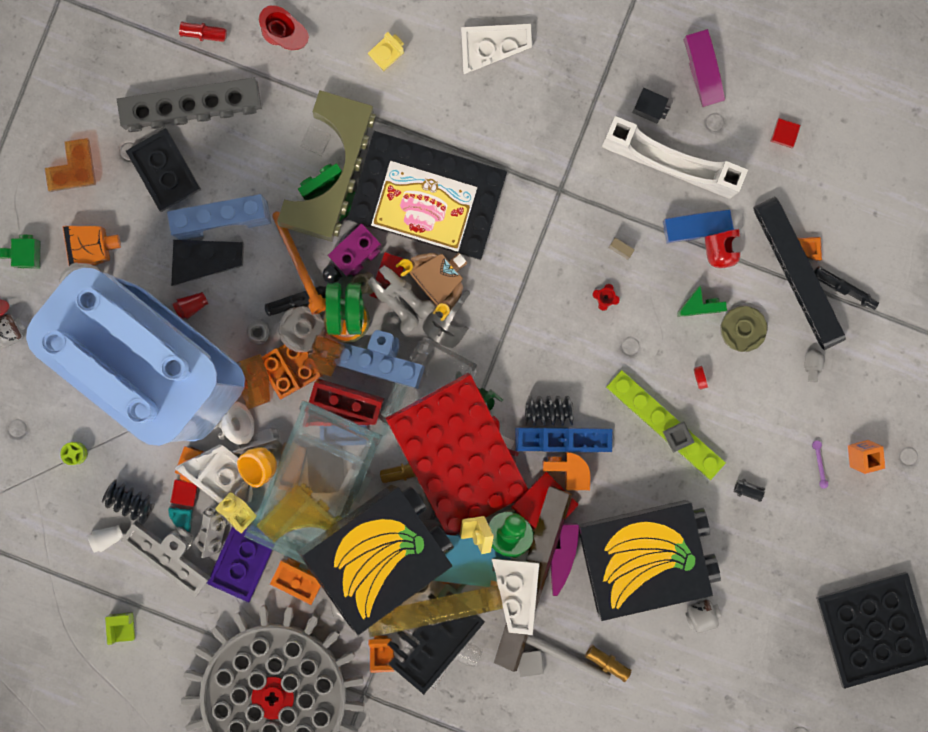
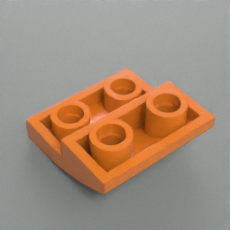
M285 344L257 359L280 400L323 376L310 351L296 352L289 349Z

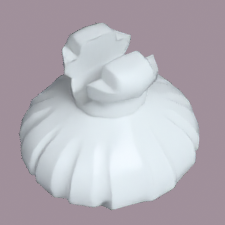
M235 402L215 426V428L219 427L223 431L218 435L219 439L224 440L228 438L236 444H246L251 441L254 435V420L252 415H250L249 409L244 404Z

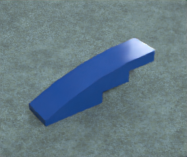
M515 428V451L612 452V429Z

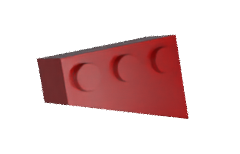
M318 378L313 385L302 427L376 425L385 398Z

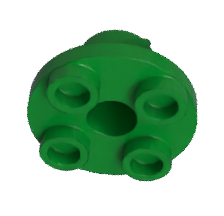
M502 512L495 515L488 524L494 536L491 548L504 556L518 558L530 548L533 542V530L529 522L519 514Z

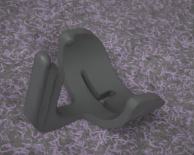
M466 290L444 321H441L442 317L437 312L433 314L432 311L423 322V331L440 345L448 348L456 347L469 328L467 326L464 328L456 327L451 324V321L470 295V292ZM436 324H438L440 327H442L443 329L452 334L443 331L442 334L439 335L438 333L440 332L441 328H439Z

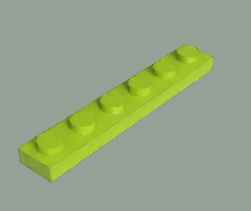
M622 370L605 387L666 442L667 440L662 431L681 423ZM689 430L694 443L677 452L706 478L712 480L726 462Z

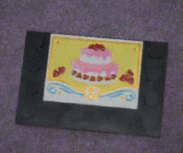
M374 130L347 220L481 260L507 171Z

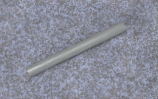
M528 635L527 644L605 682L609 681L610 673H605L600 668L539 638Z

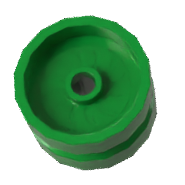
M327 283L326 325L328 335H341L344 320H346V329L350 335H362L364 300L362 298L361 283H348L345 298H343V290L339 283Z

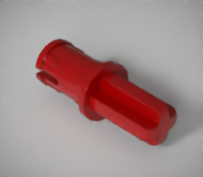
M181 21L179 27L180 37L198 38L202 42L204 39L224 42L227 36L225 28L206 26L205 23L199 25Z

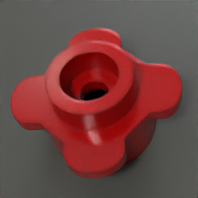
M606 284L604 288L595 290L592 294L593 298L599 303L598 308L601 311H606L609 306L617 305L620 301V298L616 296L612 284Z

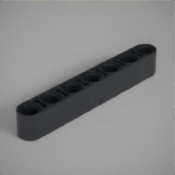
M774 196L754 206L753 209L757 220L820 347L825 351L845 341L846 337L779 200Z

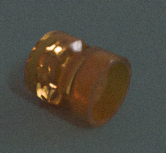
M316 335L312 344L314 351L308 354L304 366L332 377L337 366L335 359L340 358L344 345ZM324 351H327V357L322 355Z

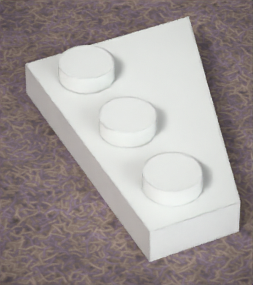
M531 24L461 27L463 74L532 48Z
M492 558L509 633L533 635L539 563Z

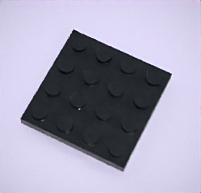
M907 572L816 597L842 688L846 689L928 665V640Z

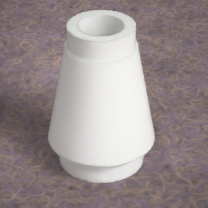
M119 525L91 531L92 534L87 536L94 553L98 551L100 553L124 537Z

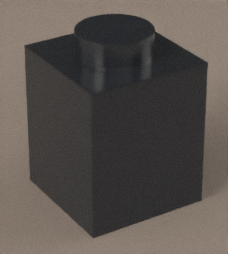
M643 87L632 113L657 124L660 118L665 120L670 106H667L669 98Z

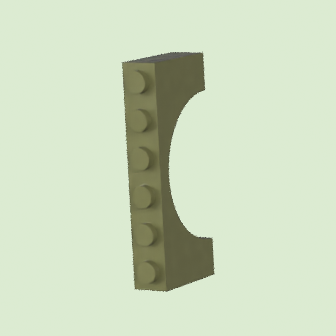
M319 90L312 111L313 117L330 126L341 139L345 149L344 168L335 185L323 195L306 201H289L284 199L277 223L280 227L333 242L334 236L338 237L342 224L339 223L341 214L345 215L349 202L346 201L348 192L352 193L356 180L353 179L355 171L359 172L363 160L360 154L362 149L366 150L369 142L367 132L369 127L373 128L376 114H373V106Z

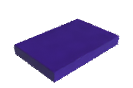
M250 525L242 534L232 526L207 584L249 603L278 538Z

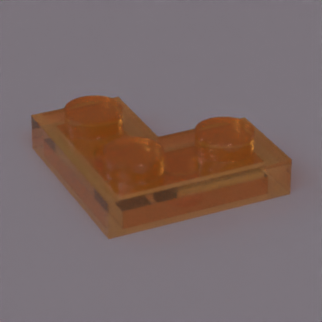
M89 139L65 141L67 165L45 168L48 191L54 192L96 185Z

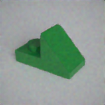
M698 286L677 312V316L684 317L726 312L727 304L726 302H720L719 298L706 299V304H703L701 286Z

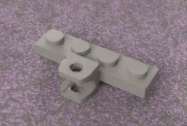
M136 521L121 540L194 597L200 593L211 578L183 557L192 545L194 537L182 527L174 529L162 541ZM178 535L184 536L185 541L181 539Z

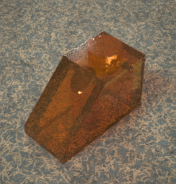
M261 354L237 362L245 376L242 396L247 409L249 410L270 402L269 375Z

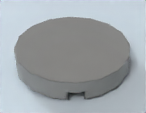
M306 306L289 309L283 314L279 323L281 341L289 349L296 352L314 350L321 344L325 335L322 316L319 313L312 315L309 307Z

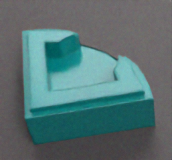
M169 507V517L174 525L182 527L190 533L193 509Z

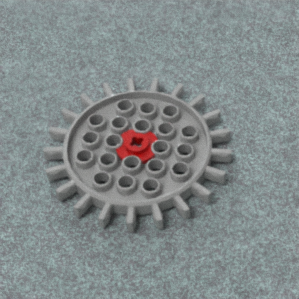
M262 605L259 611L261 625L250 628L247 626L241 612L235 613V623L240 632L229 638L223 629L216 625L211 631L214 637L222 644L218 651L213 654L205 647L199 645L194 650L199 657L209 662L205 673L195 670H187L184 673L185 678L201 683L200 695H188L181 699V704L200 705L202 718L192 720L185 726L187 731L205 726L208 732H233L231 726L237 722L243 726V732H265L264 728L267 725L274 726L277 732H297L302 727L307 728L309 732H358V729L354 726L343 723L342 719L345 710L364 711L365 703L346 700V688L359 686L364 682L363 676L345 679L340 667L343 664L349 663L356 656L354 651L347 652L341 657L336 658L328 647L337 640L340 632L338 630L331 632L322 642L312 634L313 629L318 623L319 616L316 614L308 620L304 630L292 626L293 606L287 607L284 613V623L280 624L269 622L267 605ZM261 640L265 642L267 646L265 652L256 651L254 647L256 641ZM296 643L300 648V652L296 655L290 654L287 650L288 644ZM245 656L249 661V665L245 668L238 666L237 657ZM273 658L279 659L282 663V668L279 670L272 669L269 664L270 660ZM303 662H313L315 670L310 673L304 671L302 667ZM222 671L228 672L231 676L230 682L223 683L220 681L219 673ZM252 675H262L264 683L262 685H255L252 682ZM293 676L297 680V686L294 688L287 687L285 678ZM320 679H327L330 682L328 690H321L318 687ZM237 689L243 690L246 693V699L243 701L237 700L234 696V691ZM272 692L275 693L276 697H279L275 702L272 701L271 697H268ZM303 694L310 695L313 700L312 704L308 706L303 705L300 702V696ZM218 705H225L228 708V715L220 716L216 711V707ZM250 708H259L261 717L257 719L251 717L249 713ZM284 710L293 711L295 718L292 721L285 720L282 716ZM324 712L328 717V721L325 723L317 722L315 714Z

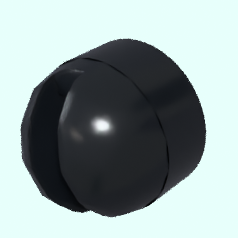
M331 263L324 268L323 279L327 283H335L343 277Z

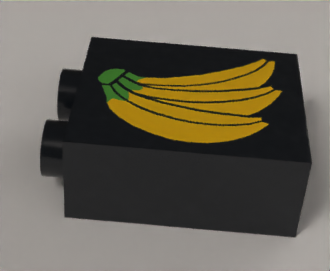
M389 485L297 551L346 623L357 635L363 633L453 567L445 555L454 549L451 541L438 525L428 531L419 518V515L426 511L427 507L411 486L402 492L399 487Z
M683 500L579 524L580 541L597 615L601 621L713 596L710 583L721 581L715 554L704 555L700 537L710 535V527L705 509L693 510L692 502Z

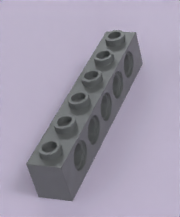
M255 77L116 98L120 126L128 130V132L142 131V127L151 126V129L164 128L165 124L168 123L185 125L188 124V120L197 119V122H205L211 120L213 116L230 118L234 116L233 113L243 112V115H251L257 113L256 110L262 109L258 81ZM234 94H240L242 96L241 101L238 104H232L230 102V99ZM213 97L218 98L219 102L216 107H208L209 99ZM194 101L195 108L192 111H185L186 103ZM168 104L172 105L171 113L163 115L162 108ZM143 108H149V115L146 118L139 117V112Z

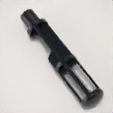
M821 266L814 270L818 281L833 288L835 291L843 295L848 294L861 301V306H868L873 310L878 307L879 302L871 298L869 293L867 294L844 279L823 269Z
M326 286L315 287L318 295L326 298ZM303 291L266 303L264 310L271 317L288 311L291 308L309 304L308 300L310 298L307 291Z

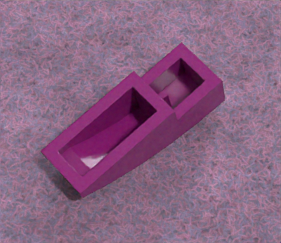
M706 29L686 35L683 41L690 60L689 66L702 108L725 101L721 76L709 30Z
M578 523L563 524L559 536V547H556L551 562V589L553 596L559 595L571 572L578 544Z

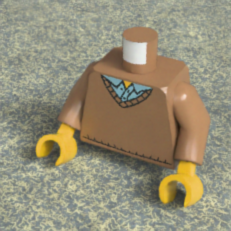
M426 253L400 261L396 267L403 266L405 268V271L400 275L405 276L410 272L412 278L436 304L437 307L433 314L437 311L442 312L443 317L441 321H444L461 297L463 291V284L461 282L463 278L459 275L458 271L467 264L466 260L460 253L449 261L443 254Z

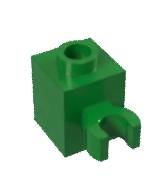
M20 234L19 238H11V248H0V259H11V267L40 269L41 241L33 239V235Z

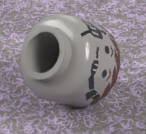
M11 314L0 317V346L2 348H7L22 340L23 335L21 331L25 330L19 317L14 319Z
M708 599L689 605L688 612L685 613L691 630L695 629L697 633L717 628L719 626L718 619L722 618L718 605H713Z

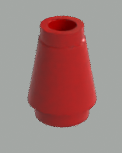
M200 292L176 299L177 302L173 303L172 306L180 318L188 320L209 303L204 293Z

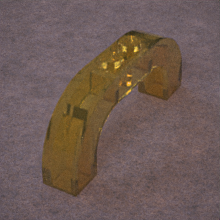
M497 585L398 606L368 628L369 637L503 609L500 590Z

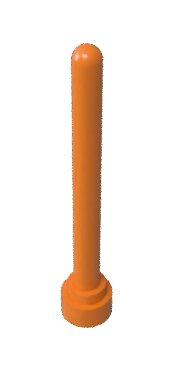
M275 211L272 214V218L310 298L308 300L310 303L308 307L312 315L321 313L326 310V299L318 295L289 230L280 227L277 223L280 212Z

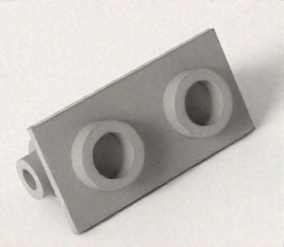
M270 428L257 432L258 441L255 442L253 437L246 444L232 442L234 455L239 458L247 450L257 447H263L275 453L278 449L283 448L278 439L280 438L278 430Z
M208 507L203 512L202 526L205 528L201 529L197 544L202 552V558L220 552L226 526V518L216 513L215 508Z

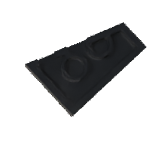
M173 240L171 286L242 267L244 243Z

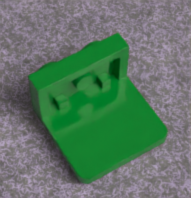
M331 163L324 166L319 171L321 174L315 178L310 176L300 183L301 187L298 188V191L305 201L323 195L335 185L342 173L337 163L333 166ZM354 190L352 193L348 192L346 201L349 202L345 215L341 214L339 222L349 215L355 195Z

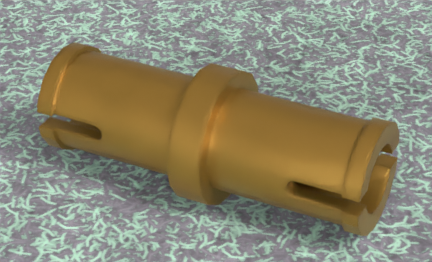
M593 644L585 654V658L602 667V671L605 673L610 672L623 682H626L632 673V669L615 660V656L612 654L607 655Z

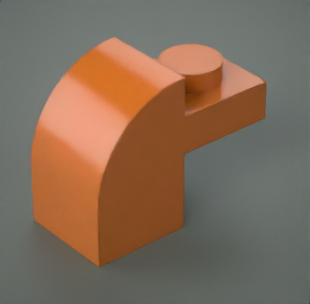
M566 452V461H562V457L552 456L548 457V461H542L543 471H565L566 490L590 491V470L587 463L580 456Z

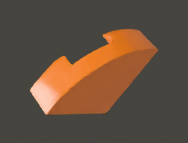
M821 237L798 238L807 258L816 261L822 260Z

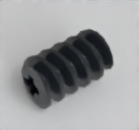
M528 396L525 404L526 426L529 419L532 420L534 426H536L538 419H541L543 426L546 425L547 419H550L552 425H555L557 419L560 420L561 425H564L566 419H569L570 424L573 425V403L569 396H565L563 402L560 396H556L554 402H552L550 396H547L544 403L541 396L537 397L535 403L533 398Z
M114 479L102 499V503L105 501V508L108 509L113 506V511L116 513L122 509V516L125 517L130 514V519L133 521L139 517V524H144L154 508L155 501L152 504L150 503V495L144 500L141 499L142 491L134 496L133 487L126 492L125 483L119 488L116 487L117 480Z

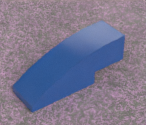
M730 210L699 213L663 220L667 244L702 239L706 236L734 230Z

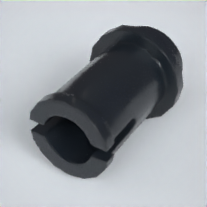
M738 479L734 486V493H737L739 497L743 495L761 502L765 494V488L748 483L746 479Z

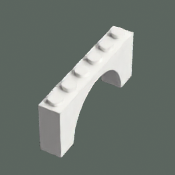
M616 116L602 144V148L728 199L739 193L748 172L747 169L728 161L712 162L673 150L643 134L636 124Z

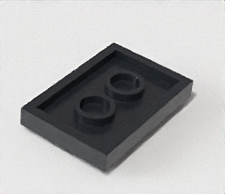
M166 128L126 150L127 155L160 212L201 190Z

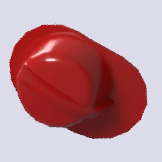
M269 5L260 12L258 20L262 36L269 44L279 45L288 50H300L306 46L309 39L307 30L284 8Z

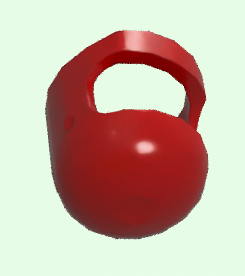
M740 229L705 237L707 259L711 266L720 269L735 266L740 261L741 253H734L732 247L733 240L736 237H741Z

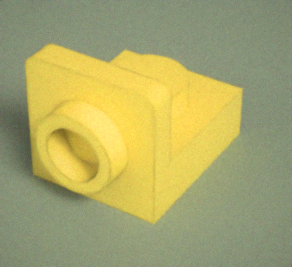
M389 32L384 34L385 38L368 52L370 58L383 72L404 54L402 47L404 43L396 34L391 36Z
M232 492L215 508L241 534L257 517L245 501Z
M485 517L463 519L459 534L461 539L473 538V542L475 545H478L481 554L490 553L494 536Z

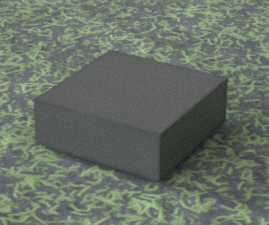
M684 421L662 431L672 453L694 443Z

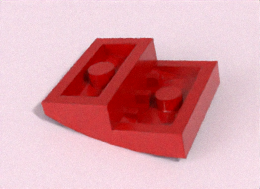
M547 472L543 473L511 507L517 514L529 522L534 531L549 486L565 491ZM571 498L565 519L579 505L573 498Z

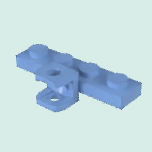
M380 330L374 331L367 349L338 342L331 364L415 389H418L425 366L396 358L400 347V340L391 333Z

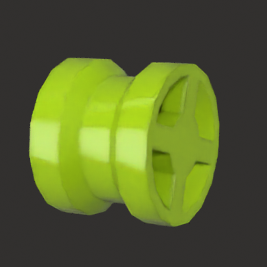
M80 442L67 443L60 452L62 461L71 466L83 463L88 455L87 448Z

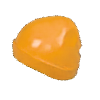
M257 447L244 452L237 460V467L244 481L250 486L258 488L273 477L277 470V461L268 449Z

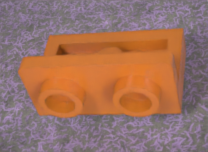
M290 557L287 560L281 559L270 585L312 605L321 587L319 582L309 569L306 570L300 567L301 563Z

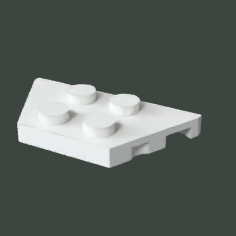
M221 444L175 468V470L218 503L230 492L245 501L247 505L252 500L253 487L247 484L241 477L237 467L238 457Z

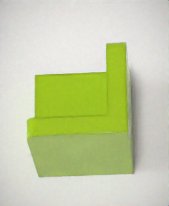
M133 612L109 614L105 617L107 645L135 640Z

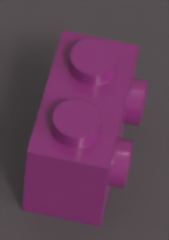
M360 224L328 254V257L347 277L351 274L354 277L363 270L362 264L368 259L372 261L381 253L379 248L382 245L363 224Z

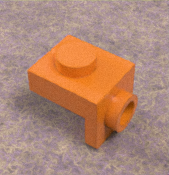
M375 636L374 639L368 640L371 673L394 672V669L388 665L389 660L394 656V650L387 645L392 641V639H388V636Z

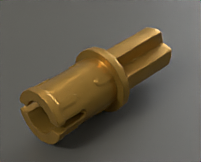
M401 463V466L380 470L382 483L402 479L407 481V478L416 477L409 464L404 465Z

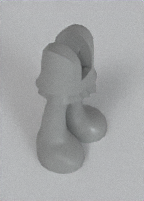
M383 266L379 271L391 284L384 289L381 283L373 277L367 282L378 300H381L382 303L386 302L401 319L400 330L404 335H407L418 325L419 319L396 297L401 296L421 319L427 317L435 309L436 304L432 300H420L410 291L412 286L407 285V281L400 278L390 268Z

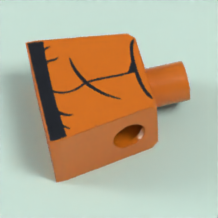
M63 226L69 266L73 263H86L96 266L110 261L109 250L121 248L119 235L107 236L105 228L101 226Z

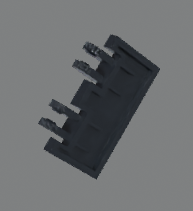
M450 591L443 597L450 604L449 607L432 593L428 596L433 604L438 605L443 610L438 618L425 605L421 604L418 607L420 611L435 623L431 625L424 619L412 633L419 643H416L401 629L397 632L403 641H406L413 647L407 654L395 642L390 641L387 644L404 659L401 662L393 656L389 660L388 665L423 695L485 623L480 616Z

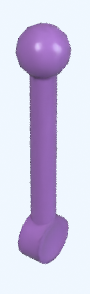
M816 440L812 443V448L815 449L821 478L819 485L822 489L828 487V481L825 480L820 452L822 443Z

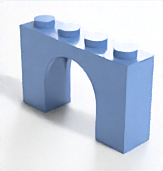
M261 194L167 211L171 235L179 240L204 237L203 231L218 227L246 225L248 228L272 224L268 201Z

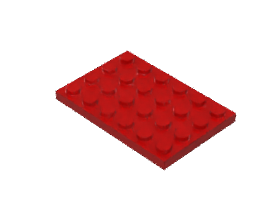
M470 373L459 377L385 418L446 535H456L459 533L463 519L481 516L486 518L517 501L528 490Z

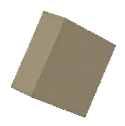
M614 238L608 247L627 260L635 251V249L617 238Z

